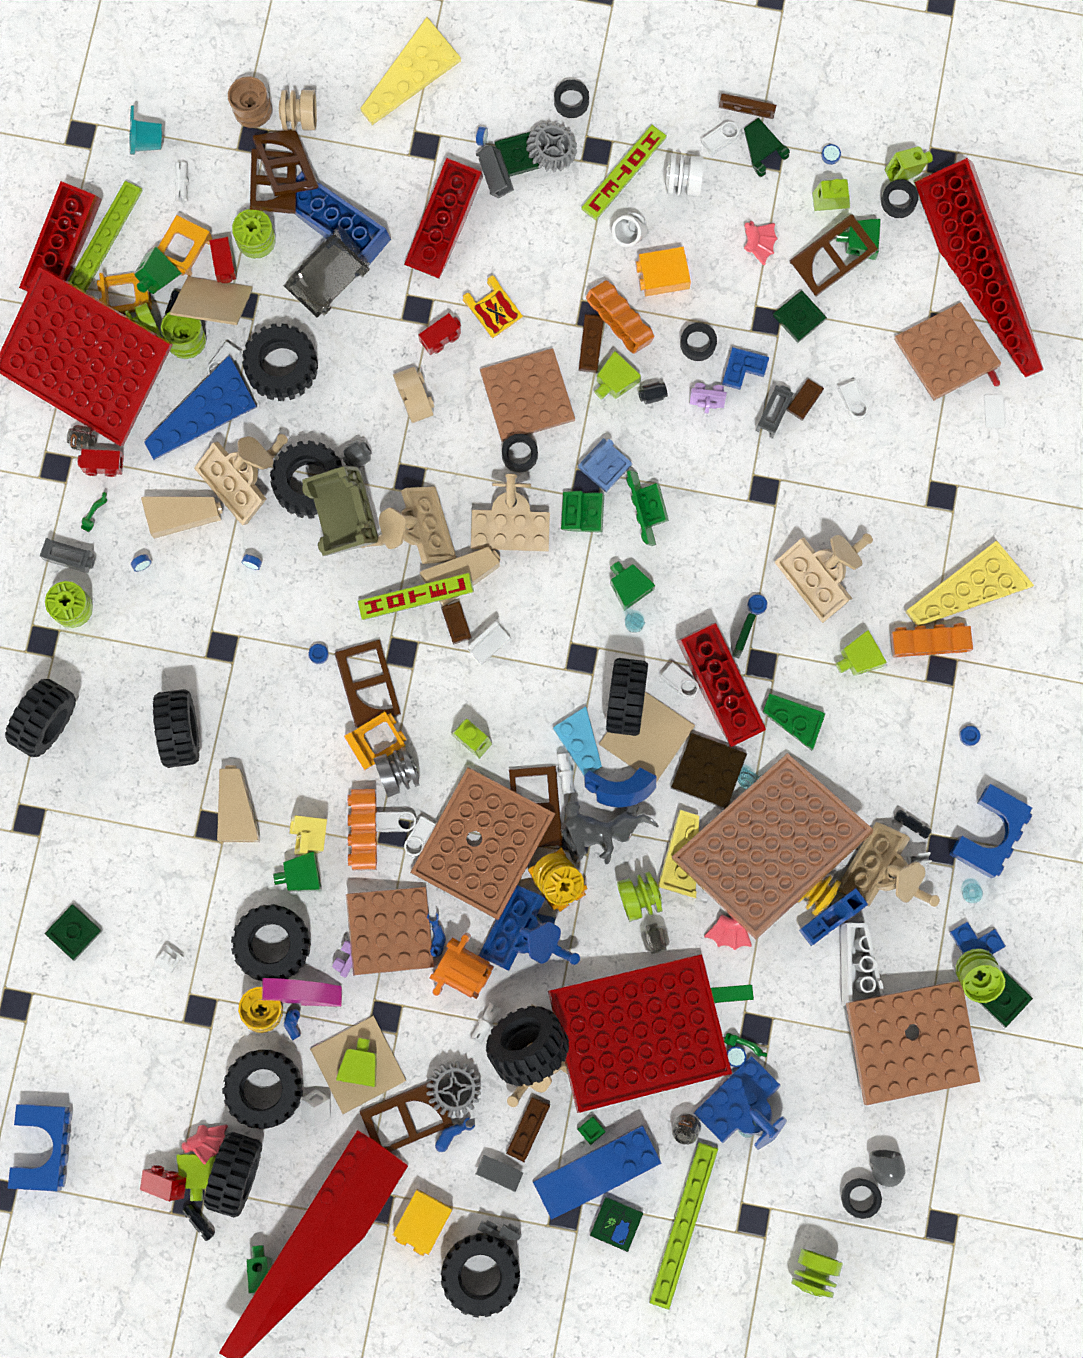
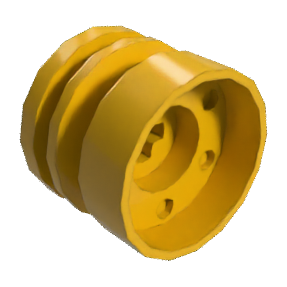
M550 853L543 856L533 869L535 885L555 905H567L574 902L583 890L584 880L582 874L565 855Z
M829 875L817 883L798 903L805 897L809 899L805 909L808 910L815 904L816 906L812 910V914L817 916L836 896L841 882L835 880L830 886L829 882L833 876Z
M262 987L249 989L243 994L239 1002L238 1012L242 1022L248 1029L256 1033H266L273 1030L279 1025L283 1017L281 1001L262 1000ZM260 1006H263L264 1009H267V1011L263 1013V1016H260L259 1013H256V1011L260 1009Z

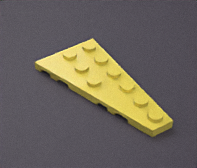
M428 17L420 25L360 108L362 114L371 125H374L461 62V57Z
M996 540L905 612L916 626H922L1032 588L1034 585Z

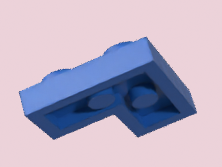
M732 347L722 385L741 390L745 372L764 377L769 357Z
M965 922L949 932L962 954L972 949H983L993 955L1006 947L996 929L977 938L969 923Z

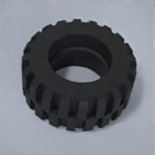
M275 323L271 324V328L266 329L265 326L260 328L261 332L259 334L253 333L251 335L253 340H248L245 344L246 350H243L242 357L244 360L242 364L250 385L253 389L257 390L258 394L261 396L266 395L267 399L274 400L275 397L278 401H284L286 397H289L290 400L295 399L294 395L298 393L300 396L303 395L306 387L310 389L313 385L312 379L315 380L317 376L318 361L314 346L303 331L299 332V329L295 326L289 328L288 324L284 323L281 324V327H277ZM276 349H289L297 354V366L285 376H271L263 369L265 357Z
M308 440V444H303V441H299L297 446L293 447L291 444L286 447L287 451L285 453L281 451L278 454L279 459L274 460L273 470L270 471V483L276 499L283 508H286L287 512L290 514L295 513L300 518L308 516L309 519H312L314 515L318 514L314 499L298 494L292 489L290 480L293 473L298 468L309 464L320 466L325 472L343 467L340 458L335 455L331 448L327 449L323 443L319 442L316 445L314 441Z
M626 658L614 660L606 720V730L609 733L631 736L640 734L648 663L646 661Z
M51 679L39 680L38 683H35L26 692V695L22 697L20 703L14 709V713L6 727L5 738L7 742L30 757H40V755H43L56 742L59 735L64 731L66 724H68L76 705L74 694Z
M186 689L158 692L153 697V723L162 765L167 768L196 764L199 761L200 747L197 719L191 693Z
M275 904L261 905L256 909L249 910L247 915H243L239 919V924L235 925L234 936L231 937V943H233L231 951L235 956L236 964L240 966L245 974L259 981H262L263 978L289 979V977L295 976L298 970L305 965V960L310 954L309 946L311 945V939L308 934L309 930L302 918L292 910ZM278 925L288 933L290 948L286 956L280 961L267 963L255 955L252 947L253 938L256 932L263 926Z
M527 1006L525 1009L519 1008L514 1013H508L507 1017L501 1018L498 1021V1025L491 1029V1034L488 1035L486 1043L487 1057L499 1077L506 1083L514 1084L515 1086H523V1084L530 1086L534 1082L540 1083L544 1081L543 1079L547 1076H552L553 1072L561 1067V1062L565 1061L569 1051V1038L558 1018L551 1010L540 1006L536 1008L535 1006Z
M273 1050L250 1051L240 1056L229 1067V1072L223 1080L225 1084L224 1088H222V1094L225 1096V1106H228L230 1110L228 1112L240 1124H245L249 1128L267 1129L286 1122L299 1107L300 1099L303 1096V1080L300 1077L298 1067L293 1064L290 1058ZM261 1069L274 1072L282 1084L280 1099L275 1105L266 1109L252 1106L244 1094V1085L247 1078L253 1072Z
M236 1132L226 1134L216 1155L206 1187L204 1206L208 1210L233 1218L241 1214L249 1197L259 1166L263 1146L260 1140Z
M482 1233L466 1236L454 1244L443 1261L441 1286L444 1289V1295L455 1309H459L465 1315L469 1314L479 1318V1316L490 1317L494 1313L498 1314L512 1302L518 1291L520 1282L519 1262L512 1248L502 1239L483 1235ZM473 1256H488L499 1267L500 1281L497 1287L486 1295H475L469 1292L462 1283V1267Z

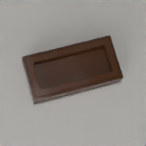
M808 378L787 408V411L803 421L824 388Z
M460 601L441 607L453 645L472 639Z

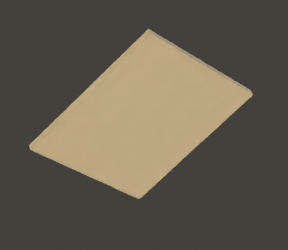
M187 277L170 315L237 325L253 287Z
M645 692L640 734L631 736L609 733L607 731L599 745L635 770L641 767L656 775L657 782L695 725Z
M374 1016L310 1049L342 1114L406 1081ZM358 1038L369 1039L368 1052L377 1053L376 1087L336 1081L346 1050H356Z

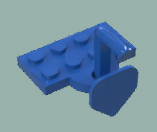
M518 885L500 919L496 920L478 955L508 971L518 953L525 954L529 952V957L541 964L546 963L552 953L573 965L578 964L580 961L578 953L569 952L557 945L561 936L560 928L549 921L542 924L541 920L537 917L546 898Z
M752 1056L694 1112L695 1116L722 1143L737 1129L747 1135L763 1133L754 1144L757 1150L775 1140L787 1122L786 1118L782 1116L773 1125L771 1124L772 1110L767 1100L781 1085Z

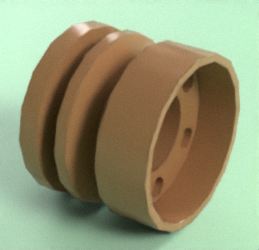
M249 76L237 79L230 86L228 101L237 122L248 128H257L264 125L270 119L272 103L263 82L258 78Z

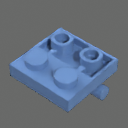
M603 438L581 461L578 468L607 493L632 466V462L613 447L614 443L612 440H605Z

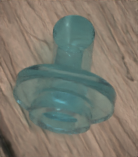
M628 613L625 618V626L632 633L640 632L646 623L644 618L638 613Z
M743 767L738 776V783L743 788L748 789L753 783L757 782L760 776Z

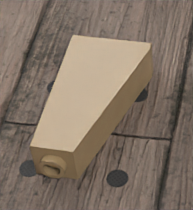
M141 497L149 531L154 539L220 521V514L223 513L221 503H217L214 497Z
M487 547L422 570L420 576L425 583H430L470 573L474 586L500 567L499 560L501 558L495 550L491 551ZM457 597L442 600L439 602L442 606H446L453 600H455Z
M226 765L225 769H219L217 840L219 842H260L243 773L235 765Z

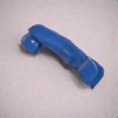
M437 912V919L435 921L429 919L434 934L430 950L433 957L441 956L446 941L443 929L438 923L439 915Z
M466 1118L460 1125L456 1124L443 1130L435 1143L436 1150L438 1152H445L454 1136L461 1134L464 1130H473L475 1125L471 1128L465 1125L466 1121L471 1118Z

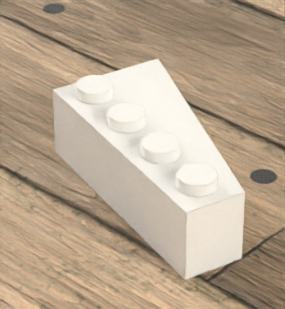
M867 923L841 924L842 1005H846L847 1002L884 995V987L878 973V964L873 954V945Z

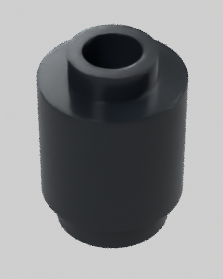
M658 381L643 385L641 390L638 391L639 399L641 402L644 401L645 405L662 401L665 397H668L664 382L660 383Z

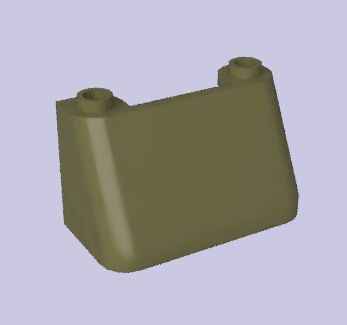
M343 466L302 479L303 493L305 496L314 499L324 535L320 537L318 542V549L322 556L378 542L376 525L363 477L358 467Z

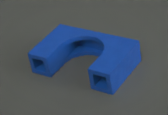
M989 784L984 789L977 804L1001 818L1005 827V835L1002 842L995 848H985L964 836H960L949 855L992 879L996 875L1000 876L1004 869L1002 864L1005 858L1009 859L1013 853V843L1019 841L1023 834V831H1021L1023 825H1027L1032 817L1030 813L1032 807Z
M16 1104L14 1125L33 1126L44 1129L52 1139L53 1151L50 1159L41 1167H10L8 1189L56 1192L62 1190L66 1183V1174H63L64 1166L68 1162V1153H65L66 1145L70 1141V1133L67 1132L68 1124L72 1120V1112L69 1111L70 1107Z

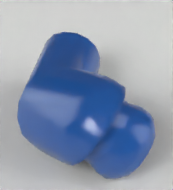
M296 1009L290 1010L284 1021V1027L292 1041L301 1036L296 1027L300 1018V1012Z

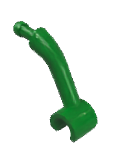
M106 492L102 493V498L93 503L87 516L82 518L81 529L87 532L92 530L94 522L91 521V518L96 510L107 502Z
M731 1033L726 1034L724 1043L735 1047L736 1043H740L752 1049L758 1057H767V1053L763 1052L755 1043Z

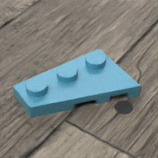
M586 707L553 727V730L568 753H570L583 776L588 771L594 773L602 767Z

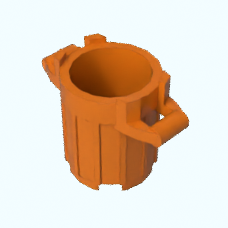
M465 933L461 937V941L452 937L448 942L446 953L437 969L429 977V979L437 983L432 991L435 996L442 992L444 984L475 999L478 998L482 987L484 988L494 966L487 960L464 948L471 939L470 933Z

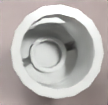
M628 212L619 217L612 226L614 240L624 247H631L637 244L649 233L646 220L638 213Z

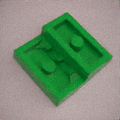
M582 491L563 492L561 530L603 532L605 495L603 493H583Z

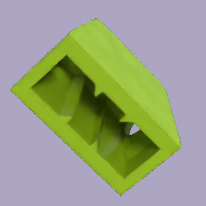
M919 146L896 152L884 170L890 182L908 180L918 176L925 166L933 161V157L929 151L924 153Z
M847 179L821 181L812 193L814 211L850 208Z
M615 351L598 373L597 382L600 386L594 392L600 399H603L608 393L617 399L639 384L641 375Z
M867 630L841 651L844 659L836 662V667L840 673L850 669L853 675L857 676L881 668L887 661L869 630Z
M464 719L451 734L479 759L492 745L489 737L468 719Z
M358 1038L356 1050H346L336 1081L376 1087L377 1053L368 1052L369 1039Z
M177 1154L178 1173L180 1176L187 1178L185 1189H190V1201H202L203 1189L207 1187L216 1155L211 1157L206 1164H203L196 1154Z

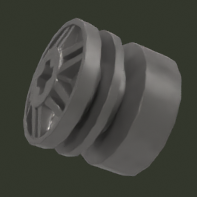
M406 747L401 748L404 756L401 758L398 757L396 750L393 751L394 760L391 762L386 754L373 758L388 797L400 793L399 784L402 782L406 789L409 790L408 780L410 779L413 780L415 787L420 786L419 773L413 757L406 750Z

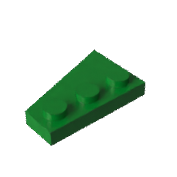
M770 693L763 710L764 715L813 751L826 713Z

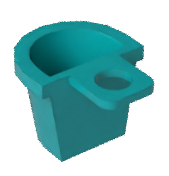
M131 105L129 153L135 155V152L161 150L162 124L136 121L134 119V105Z

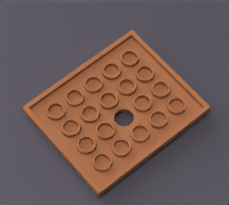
M467 767L410 873L499 920L556 814ZM477 831L482 835V842L479 846L472 847L467 843V836L470 832Z
M959 980L846 1003L864 1105H872L980 1082L965 994ZM911 1024L916 1025L919 1029V1035L915 1040L908 1039L905 1034V1030Z

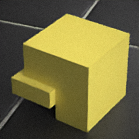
M297 815L291 818L289 834L296 835L294 855L302 856L308 852H323L327 819Z

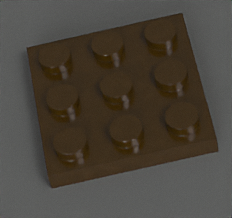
M691 733L671 789L726 809L747 753Z

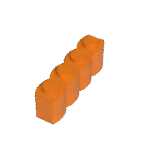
M605 280L589 290L586 296L588 303L594 310L598 311L602 320L611 327L614 334L623 341L631 353L635 354L651 344L655 337L652 329L642 323L640 315L630 309L628 301L617 293L613 284Z
M957 623L953 627H946L944 624L935 625L934 629H926V626L914 627V630H907L906 627L895 628V631L890 634L892 657L966 653L973 650L971 626H965V623Z
M351 789V794H348L347 798L348 806H351V814H348V826H351L352 829L351 834H348V846L352 847L351 854H348V866H352L353 871L377 870L376 789Z

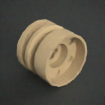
M287 90L281 91L279 118L284 131L289 130L290 122L293 131H296L298 122H301L303 131L316 130L317 104L315 90H301L300 99H297L295 90H291L290 99Z

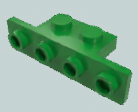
M629 470L627 471L628 477L626 480L632 491V503L636 506V519L641 525V538L646 545L655 546L656 541L652 527L669 521L660 485L655 483L641 488L638 473Z

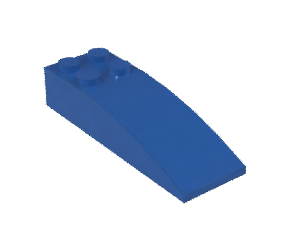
M302 171L296 177V182L306 181ZM318 183L319 187L317 189L296 192L295 215L365 267H369L391 240L386 228L320 183Z
M640 1125L533 1181V1184L552 1220L662 1163L644 1127Z

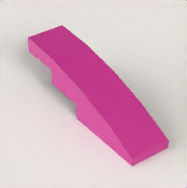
M263 978L262 1000L281 1001V1003H301V1006L341 1007L342 986L303 980Z

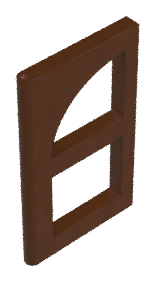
M290 129L288 131L253 136L255 147L274 196L313 190L319 187L297 130L293 131ZM262 144L283 146L292 151L295 156L268 160ZM300 165L306 181L277 185L272 169Z
M251 149L250 210L295 214L296 193L280 195L271 200H256V184L270 186L267 176L257 175V159H260L257 149ZM264 150L268 160L295 156L294 153ZM297 165L287 167V178L275 177L278 186L296 183Z
M850 214L789 261L817 297L877 252L878 248L855 219L854 215ZM852 227L868 250L846 266L830 242ZM824 248L840 271L818 287L813 276V262L817 253Z
M380 640L334 653L355 727L359 728L383 712H386L387 715L391 713L393 717L401 715ZM376 650L383 675L353 683L346 658ZM386 683L393 708L375 709L369 707L358 698L356 691Z
M556 766L509 770L510 790L517 793L515 778L547 775L549 802L536 804L556 815L538 847L563 845Z
M429 1081L361 1110L360 1115L369 1137L382 1146L371 1117L394 1107H398L409 1137L384 1147L389 1152L453 1126L451 1117H448V1110H446L444 1115H441L442 1107L435 1111L440 1115L443 1123L420 1133L416 1132L405 1103L419 1101L434 1108L437 1102L429 1103V1100L434 1098L433 1095H426L427 1092L432 1091V1088H428L426 1085L428 1083L433 1084L434 1081ZM439 1095L440 1099L444 1102L442 1095Z

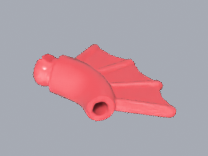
M753 221L747 222L744 225L747 236V243L744 249L747 252H752L760 263L765 265L767 258L774 254L773 246L778 239L774 232L775 223L757 227Z
M721 914L717 923L704 935L705 938L713 939L718 947L725 945L736 950L741 946H752L747 931L735 919Z
M205 1125L198 1126L196 1134L188 1138L187 1142L181 1144L184 1153L194 1151L201 1162L206 1164L211 1157L217 1155L225 1138L224 1133L228 1125L209 1128Z

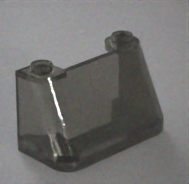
M339 225L294 271L283 286L318 318L321 314L325 316L331 310L330 304L356 277L359 275L363 277L370 270L368 267L370 263L348 233Z

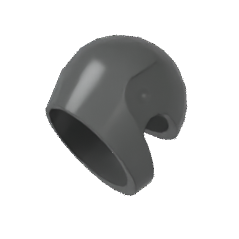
M875 1150L871 1152L869 1160L874 1166L872 1174L876 1182L885 1187H894L901 1183L905 1176V1164L902 1155L891 1150Z

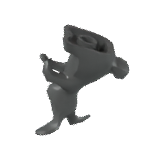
M573 801L566 804L565 813L567 818L561 825L562 834L574 864L578 863L586 854L585 847L599 844L604 850L599 857L604 859L605 864H609L614 849L612 838L622 843L629 841L638 824L642 822L657 828L659 827L651 817L645 814L635 816L639 809L637 804L628 806L627 811L618 815L614 820L603 822L588 815L580 814L579 803Z

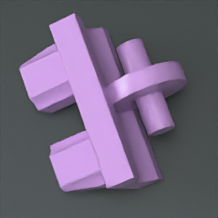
M696 383L695 387L692 388L691 405L705 408L704 413L707 414L709 413V408H724L727 392H724L722 385L713 386V390H705L706 385L704 383Z
M345 941L341 948L342 951L350 955L347 962L337 957L332 965L345 978L352 968L349 941Z

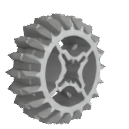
M551 121L547 125L542 123L540 127L536 126L527 140V152H530L529 158H534L533 164L538 163L539 169L542 166L545 167L546 172L552 169L553 173L557 169L561 172L564 167L568 168L577 154V143L574 142L575 136H570L571 130L565 131V125L559 127L558 122L552 125ZM538 140L540 141L543 150L540 149ZM561 143L563 144V146H564V148H565V153L563 152V148L561 147Z
M450 1061L447 1063L448 1069H446L444 1064H441L440 1069L442 1072L438 1069L433 1070L437 1077L429 1076V1079L434 1082L433 1084L428 1083L426 1087L432 1088V1091L427 1092L426 1095H433L434 1098L430 1099L429 1103L431 1104L436 1101L437 1104L433 1109L437 1110L442 1107L441 1115H444L446 1110H448V1117H452L453 1111H455L456 1117H460V1110L466 1115L468 1114L466 1107L473 1110L475 1107L471 1102H479L474 1095H481V1091H475V1087H480L481 1083H474V1080H477L479 1076L471 1077V1074L474 1072L473 1068L467 1072V1064L460 1068V1062L457 1061L455 1067H453ZM454 1072L463 1075L469 1084H460ZM448 1073L447 1086L438 1089L439 1081ZM452 1083L455 1086L463 1087V1089L456 1091L455 1095H452L453 1092L450 1093V1091L444 1092V1090L452 1087ZM465 1090H470L467 1100L460 1105V1094ZM439 1095H449L451 1102H453V1107L445 1104Z

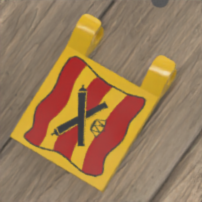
M492 275L487 279V284L493 292L475 303L470 293H466L463 295V302L470 308L493 339L523 318V315L502 289L497 279Z

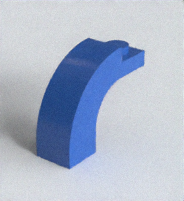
M641 767L631 778L621 782L608 781L591 771H588L584 776L585 788L589 792L596 794L598 803L610 807L636 805L647 799L656 789L657 776Z
M855 888L817 915L799 931L810 946H813L836 927L865 908L868 903Z

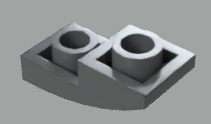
M483 1155L475 1173L513 1192H516L523 1176V1172L486 1155Z
M489 1220L486 1223L481 1221L477 1229L487 1235L505 1240H519L522 1235L519 1233L520 1229L511 1223L508 1226L503 1224L499 1231L497 1230L498 1226Z

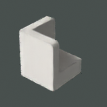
M318 1090L302 1097V1118L314 1127L330 1119V1099Z

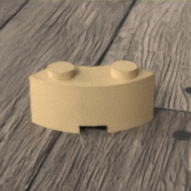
M415 367L393 374L397 389L411 422L415 423L433 416L431 408H434V403L431 396L427 397L422 385L425 382L421 372L417 373Z

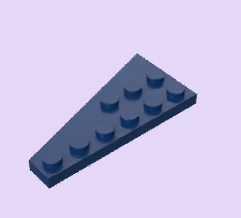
M230 355L144 441L153 460L257 408Z

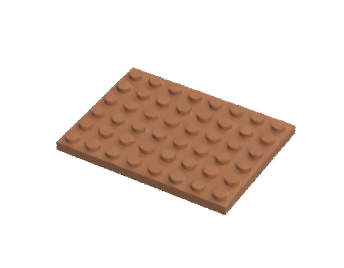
M787 753L672 856V860L756 940L873 833V829Z

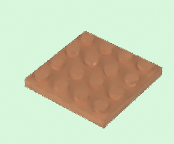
M962 302L896 335L894 339L933 401L1001 366L1000 360Z
M553 348L480 369L501 442L506 441L508 437L514 434L528 435L575 421Z
M426 887L346 894L353 976L434 967L433 956L430 953L432 944L429 919H427Z

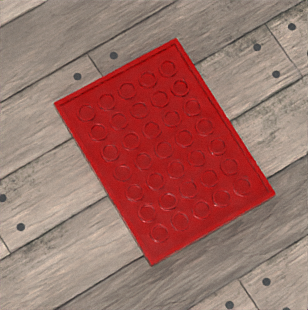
M39 267L1 348L0 374L115 444L124 446L173 344L48 269Z
M702 954L548 991L552 1011L569 1038V1051L565 1059V1065L577 1113L732 1074Z

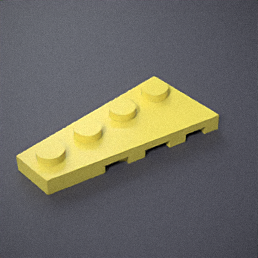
M683 810L678 811L658 881L659 888L694 899L697 894L696 882L672 860V856L699 833L698 815Z

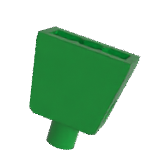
M881 219L857 220L878 248V251L867 259L876 260L879 253ZM852 227L836 237V242L846 243L847 254L860 256L868 250Z
M156 246L145 254L134 273L135 277L139 280L137 289L142 293H146L148 290L152 294L182 274Z
M617 561L610 567L615 574L610 584L624 611L654 591L655 584L635 565L632 564L625 569L620 561Z
M315 852L283 862L284 872L273 873L275 885L286 883L289 892L322 891Z
M264 1245L253 1246L252 1259H247L248 1292L252 1295L256 1293L272 1267L271 1258L265 1257ZM262 1264V1270L257 1272V1267Z

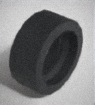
M575 79L566 80L556 87L554 106L557 112L566 118H577L587 111L589 91L581 81ZM568 90H574L582 95L583 101L580 106L569 108L561 103V95Z
M892 181L885 187L881 197V206L889 216L905 218L915 210L919 200L918 191L909 181ZM894 190L905 191L911 198L910 205L906 208L894 207L889 201L890 193Z
M702 322L688 325L680 339V348L683 354L693 361L708 359L713 355L717 345V335L714 329ZM694 332L705 333L710 340L709 347L703 352L691 350L687 344L690 334Z
M514 434L503 443L502 460L511 471L517 473L526 472L536 464L538 447L530 436ZM522 442L529 446L531 457L527 462L517 464L510 460L508 451L513 444Z
M857 1178L845 1185L842 1190L841 1200L843 1207L849 1214L855 1218L866 1219L871 1218L879 1211L882 1196L876 1184L867 1179ZM858 1186H865L870 1189L874 1197L871 1207L864 1211L856 1210L850 1204V1193Z

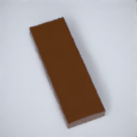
M721 93L719 108L768 119H774L777 106Z
M585 314L579 371L598 373L603 320L600 316Z
M533 1097L531 1098L506 1152L507 1155L525 1163L550 1105Z

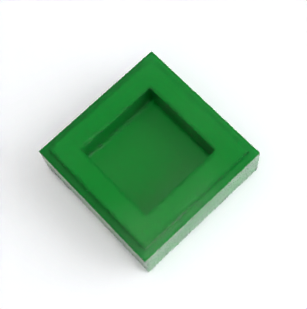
M593 1116L577 1129L590 1145L606 1132Z

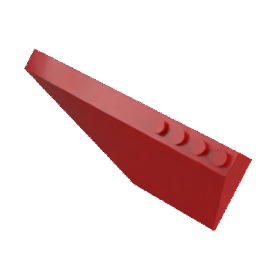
M966 158L916 181L915 185L938 250L947 261L951 270L958 277L960 283L988 321L994 333L1001 340V343L1007 349L1024 377L1026 378L1043 371L1044 368L1019 290L973 162Z
M359 1130L356 1131L233 1328L219 1354L225 1358H244L365 1238L408 1167L406 1163Z

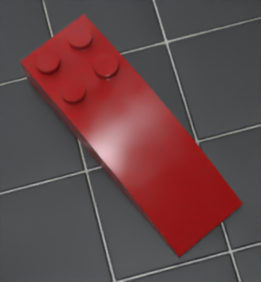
M446 158L404 263L405 266L440 279L483 179L481 171Z
M60 181L20 283V289L28 292L39 267H44L67 281L89 234L102 201L101 198Z
M711 623L676 640L705 701L730 747L765 731L766 728L717 624Z

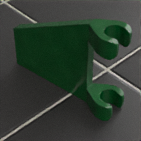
M759 118L744 128L752 167L759 177H763L766 174V167L761 161L774 151H777L783 160L789 158L790 150L788 147L783 145Z

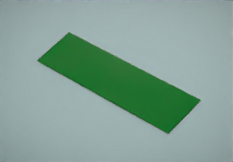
M753 985L711 988L714 1003L754 1000Z

